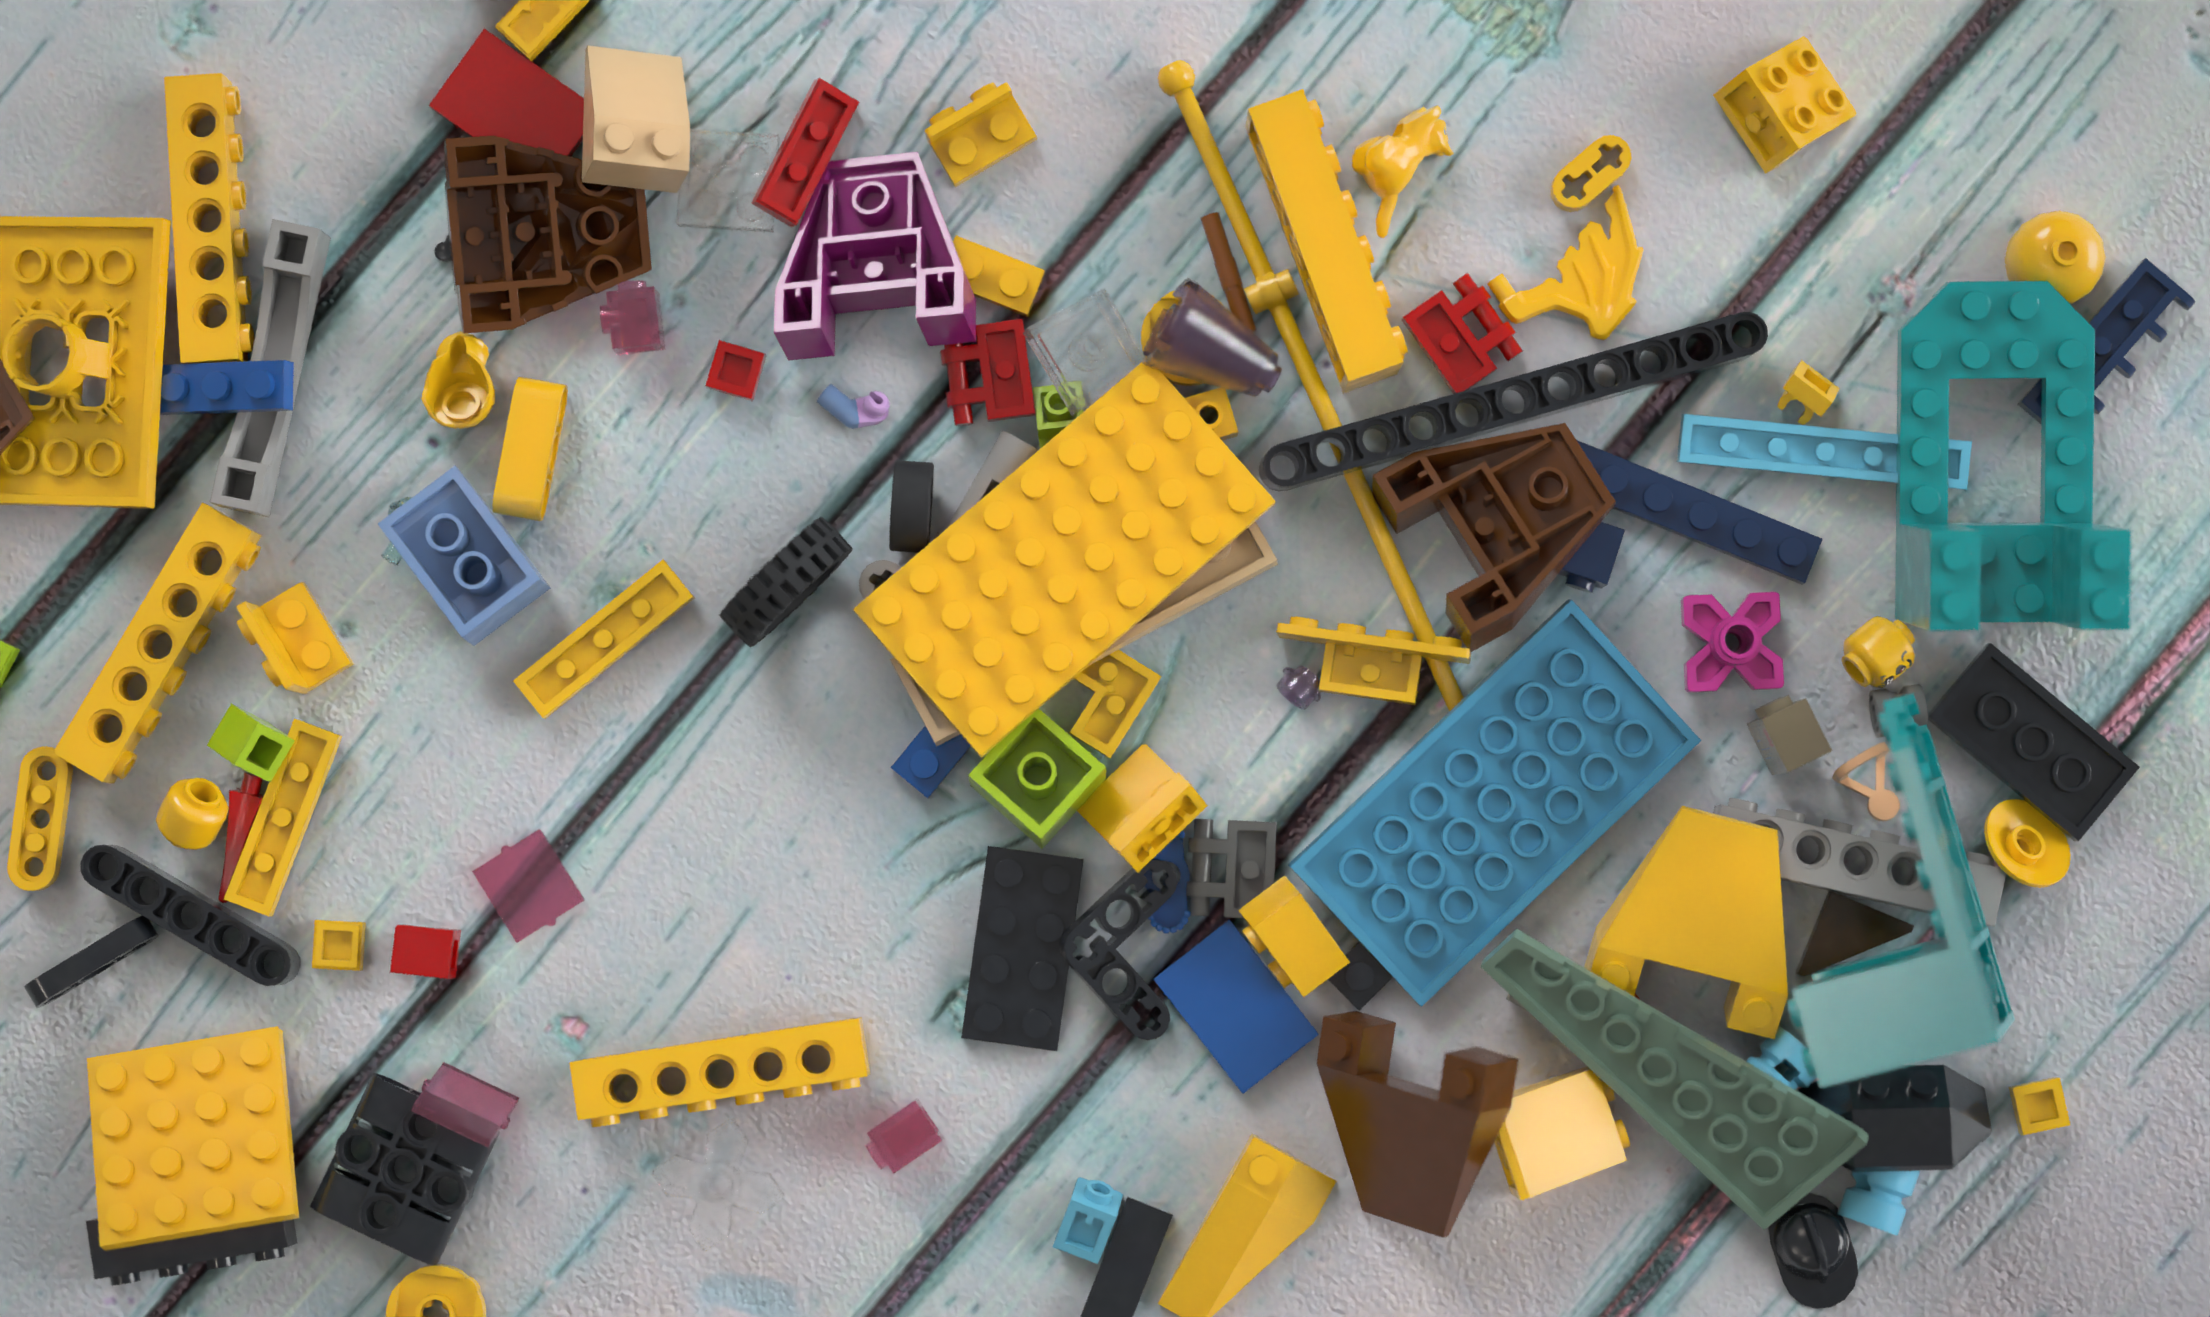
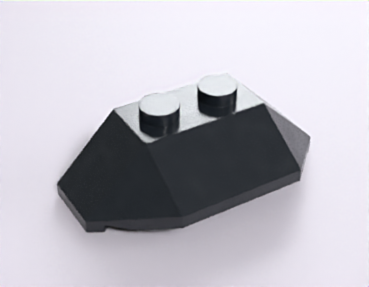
M1908 1065L1820 1088L1817 1080L1807 1088L1796 1090L1860 1127L1868 1134L1867 1144L1841 1165L1852 1172L1952 1170L1981 1141L1983 1142L1992 1132L1985 1088L1945 1065Z

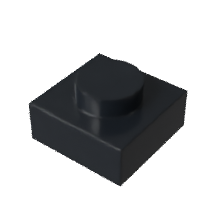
M1358 942L1345 955L1350 963L1328 980L1360 1011L1393 977Z

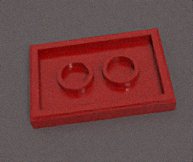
M485 28L428 105L432 110L471 137L498 136L509 139L511 142L534 148L541 147L553 150L554 153L569 157L574 154L583 141L584 98Z

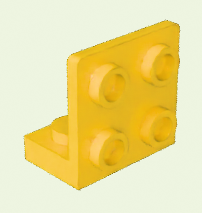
M1806 37L1797 39L1744 69L1713 94L1765 174L1780 166L1806 145L1856 116V111L1845 93L1841 90Z
M299 582L261 606L246 601L236 606L242 616L241 619L237 620V625L250 645L253 646L257 643L267 658V660L261 663L262 667L276 687L282 685L286 690L306 694L354 665L305 582Z
M1143 744L1096 789L1077 811L1138 873L1208 805L1179 772L1176 774L1147 744Z

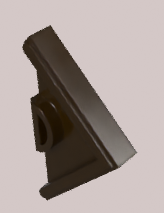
M1828 891L1795 974L1807 976L1909 934L1912 932L1914 925L1833 891Z

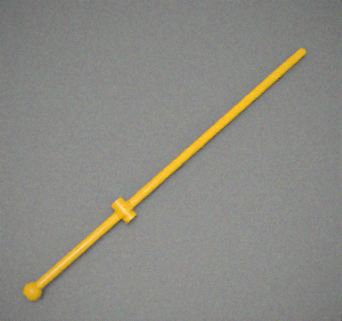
M1184 60L1172 62L1159 70L1158 84L1165 94L1175 97L1255 276L1256 283L1244 288L1255 314L1267 309L1271 312L1323 431L1342 426L1287 300L1300 295L1288 268L1276 274L1272 270L1192 91L1195 83L1193 68ZM1329 443L1339 464L1341 453L1337 446ZM1362 469L1344 474L1343 476L1417 641L1433 644V638L1436 634ZM1425 658L1448 710L1451 711L1464 697L1448 661Z

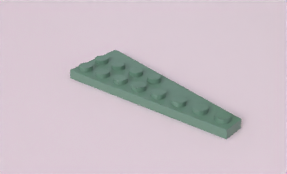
M1518 929L1514 930L1482 961L1481 968L1763 1230L1767 1229L1867 1144L1868 1134L1860 1127Z

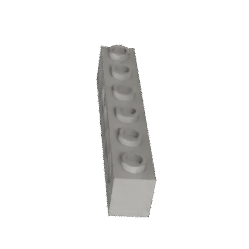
M1729 798L1728 806L1722 804L1714 806L1713 814L1777 829L1781 880L1931 914L1930 910L1937 908L1932 889H1923L1917 872L1916 861L1923 860L1919 843L1917 849L1898 845L1900 836L1871 830L1870 838L1851 834L1853 825L1824 819L1822 827L1804 823L1805 814L1777 808L1775 816L1757 813V803L1736 798ZM1805 836L1814 839L1819 849L1817 858L1810 864L1802 862L1796 853L1798 842ZM1852 847L1860 849L1866 859L1864 869L1857 875L1850 873L1844 865V856ZM1966 851L1987 926H1995L2006 873L2001 868L1993 866V857ZM1899 858L1906 859L1913 869L1911 880L1903 886L1895 882L1891 873L1894 862Z

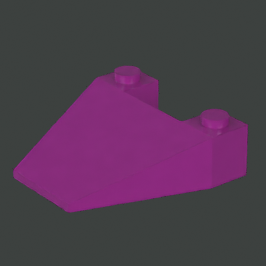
M918 151L829 161L810 198L775 288L773 333L788 361L835 356L836 314L916 306V320L928 346L976 342V298Z

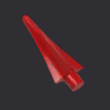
M244 772L241 788L229 790L226 851L218 895L221 903L228 902L224 900L225 894L264 797L263 794H259L263 779L250 772Z

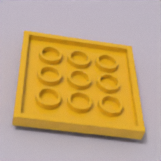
M278 1026L87 1058L99 1244L102 1249L107 1251L299 1218L283 1031Z

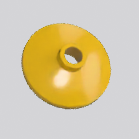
M2009 799L2000 802L1988 813L1984 824L1986 845L1995 862L2007 875L2024 885L2035 888L2050 887L2066 875L2070 866L2071 855L2064 832L2029 803L2020 799Z

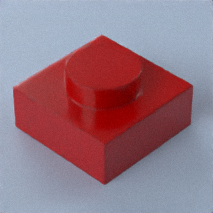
M719 340L705 386L708 389L753 401L766 360V354Z

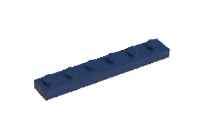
M1577 440L1615 499L1616 503L1612 509L1801 585L1806 583L1823 540L1822 538Z

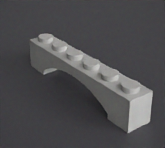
M272 219L262 264L264 267L262 295L250 361L286 360L294 362V408L331 238L319 228ZM293 411L237 412L223 455H220L210 503L221 508L269 518Z

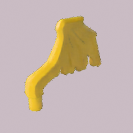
M1619 185L1612 188L1613 194L1604 204L1605 211L1611 221L1609 226L1610 239H1607L1601 224L1590 220L1578 234L1579 250L1569 246L1564 257L1557 262L1556 268L1561 274V283L1555 278L1548 277L1535 288L1515 292L1503 273L1487 283L1500 302L1498 308L1510 322L1519 324L1542 313L1557 310L1585 321L1590 330V337L1605 340L1637 302L1632 298V290L1644 248L1637 247L1626 203Z

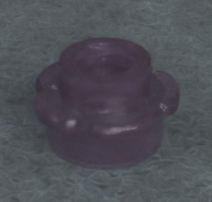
M1298 666L1296 670L1291 667H1285L1282 670L1284 673L1283 677L1276 686L1290 703L1305 710L1313 701H1320L1321 694L1317 689L1320 685V680L1304 666Z

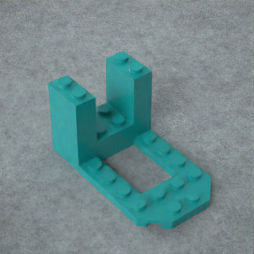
M2048 281L1946 282L1932 296L1933 298L1898 330V444L1896 456L1898 483H1896L1895 619L1929 631L1980 630V623L2053 622L2078 630H2130L2131 529L2093 523L2095 329ZM2042 378L2040 523H1948L1949 379Z
M1913 693L1884 701L1885 711L1879 713V720L1886 741H1890L1894 758L1892 763L1887 764L1895 793L1904 792L1909 811L1902 812L1904 828L1910 842L1918 840L1923 860L1916 861L1919 879L1924 890L1932 889L1937 908L1930 910L1938 939L1821 969L1811 975L1812 982L1798 985L1792 990L1794 999L1788 1000L1790 1016L1796 1029L1803 1028L1808 1044V1047L1802 1048L1804 1064L1810 1078L1817 1076L1820 1088L1999 1043L2015 1021L1931 734L1927 725L1918 726L1912 717L1920 714L1919 706Z

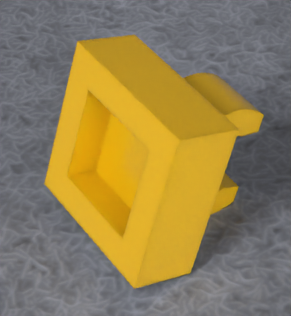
M1801 360L1786 380L1782 388L1785 391L1779 399L1777 407L1783 410L1788 402L1792 400L1800 401L1803 403L1805 411L1801 414L1798 423L1804 425L1811 420L1814 412L1822 417L1833 403L1840 388Z

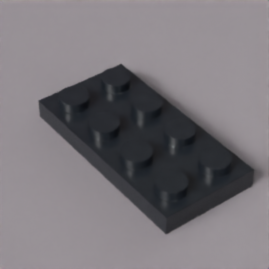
M1991 643L1986 644L1928 713V720L2073 841H2079L2140 768Z
M988 846L961 1038L1051 1051L1058 1050L1069 965L1060 954L1059 943L1063 933L1076 919L1084 859Z

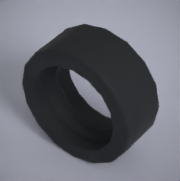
M895 461L889 532V549L891 551L919 553L929 544L934 465L931 462Z

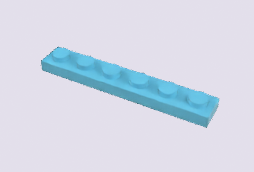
M1682 414L1677 462L1898 483V473H1896L1898 434ZM1949 439L1948 488L1967 489L1972 441Z

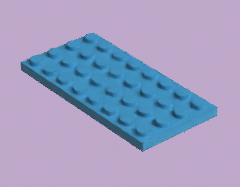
M1568 599L1297 855L1288 866L1388 971L1413 1000L1422 1007L1702 740L1576 603Z

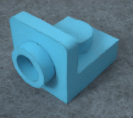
M1079 1177L1055 1237L1053 1248L1098 1264L1117 1218L1123 1194L1113 1190L1105 1182L1099 1180L1089 1181Z

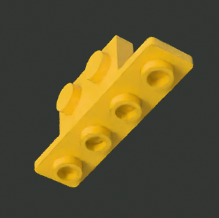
M1290 617L1289 624H1277L1276 633L1279 638L1325 644L1319 691L1325 693L1416 705L1422 658L1470 664L1471 661L1470 649L1462 648V640L1456 638L1434 636L1432 644L1414 641L1413 633L1399 630H1386L1385 637L1366 635V627L1348 623H1338L1337 630L1318 628V620L1304 617Z

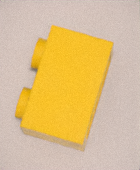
M1285 875L1238 910L1249 925L1242 930L1243 934L1258 954L1262 953L1265 949L1268 950L1274 960L1267 966L1284 989L1292 983L1300 994L1305 997L1350 963L1303 896Z

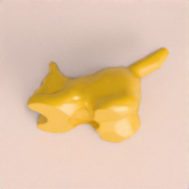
M1438 105L1428 110L1425 107H1421L1398 122L1392 136L1386 135L1384 137L1370 138L1358 145L1354 150L1352 156L1353 171L1362 175L1369 188L1381 197V203L1375 219L1377 235L1380 238H1385L1388 234L1398 194L1407 186L1423 158L1435 154L1440 157L1453 155V151L1448 145L1449 139L1446 133V123L1444 120L1438 119L1442 112Z

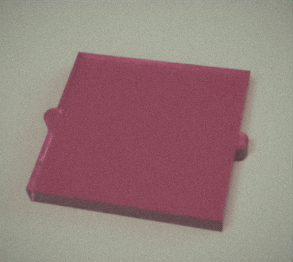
M538 829L512 847L504 845L501 848L502 853L472 871L516 943L545 925L554 926L557 922L556 918L585 901L541 829Z
M443 1062L431 1080H424L421 1088L422 1093L413 1104L411 1111L489 1147L499 1131L508 1128L509 1116L517 1106L519 1097Z

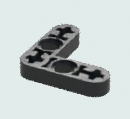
M1154 858L1138 873L1133 868L1130 869L1066 929L1059 943L1060 954L1065 962L1127 1031L1144 1040L1157 1039L1165 1033L1170 1022L1169 1010L1165 1003L1116 948L1154 914L1176 890L1177 876L1172 866L1165 861ZM1150 870L1158 873L1162 870L1163 875L1159 881L1163 887L1160 891L1151 888L1147 889L1139 897L1147 903L1141 908L1138 901L1127 894L1125 890L1130 886L1133 891L1139 892L1148 882L1144 876L1146 871ZM1116 900H1124L1129 905L1131 911L1130 919L1122 927H1112L1106 919L1108 906ZM1094 919L1101 929L1111 934L1112 937L1107 942L1104 937L1098 935L1090 943L1089 947L1093 953L1088 958L1081 954L1074 957L1073 953L1077 949L1076 944L1073 942L1077 936L1084 939L1090 938L1097 931L1096 928L1090 926ZM1118 968L1124 971L1127 977V985L1122 993L1111 996L1104 991L1102 981L1108 971ZM1139 988L1142 993L1134 997ZM1134 997L1142 1007L1148 1010L1155 1007L1156 1011L1153 1013L1152 1018L1156 1023L1151 1028L1145 1025L1137 1027L1136 1024L1141 1019L1139 1014L1133 1007L1127 1004L1123 1011L1119 1009V1006Z

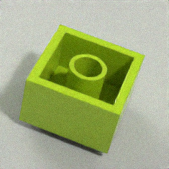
M1037 709L993 747L968 775L970 786L1041 849L1048 844L1107 778L1106 767L1040 709Z

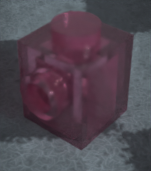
M634 280L619 283L617 291L606 292L607 305L600 306L601 327L603 334H611L612 349L617 355L666 350L660 296L654 286L647 287L646 281Z

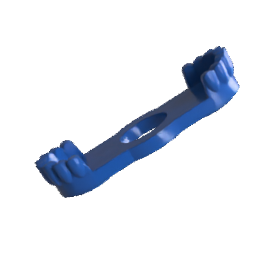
M1181 831L1154 857V859L1175 864L1180 872V881L1173 895L1148 918V920H1151V926L1165 934L1169 932L1176 933L1177 930H1182L1184 925L1188 923L1187 918L1190 917L1186 896V883L1190 879V872L1187 863L1184 861V831ZM1146 871L1144 876L1148 882L1144 887L1160 891L1161 889L1153 883L1152 871Z

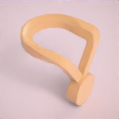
M1882 742L1844 763L1834 772L1832 779L1869 798L1867 802L1869 814L1878 821L1886 822L1896 816L1900 808V802L1894 792L1884 789L1885 755L1890 750L1886 743ZM1876 757L1875 790L1848 777L1851 771Z

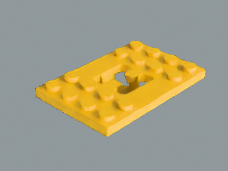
M0 216V359L10 379L16 384L35 417L0 455V505L155 509L170 220L150 217ZM91 319H108V343L87 339L86 327ZM47 326L64 332L63 348L69 349L70 354L65 369L49 384L38 386L37 381L30 375L32 337L36 332ZM86 376L106 379L105 399L100 406H84L83 380ZM29 390L49 395L51 399L46 405H31L29 402Z

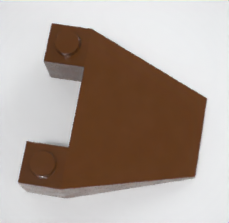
M1566 423L1417 451L1373 474L1372 478L1374 498L1396 534L1439 512L1476 571L1478 577L1446 594L1445 613L1465 646L1470 649V653L1511 631L1616 503Z
M1359 1011L1323 1016L1316 1064L1362 1211L1442 1238L1448 1237L1511 1109L1519 1059L1480 1047L1446 1052L1440 1089L1436 1090L1388 1075L1396 1022Z

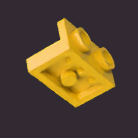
M994 82L981 87L970 96L971 103L955 111L953 106L940 111L930 118L929 123L931 126L924 130L928 143L955 187L1037 140V135L1013 97L1012 90L1007 82L998 87Z

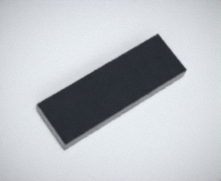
M1127 1196L1080 1317H1133L1173 1214Z

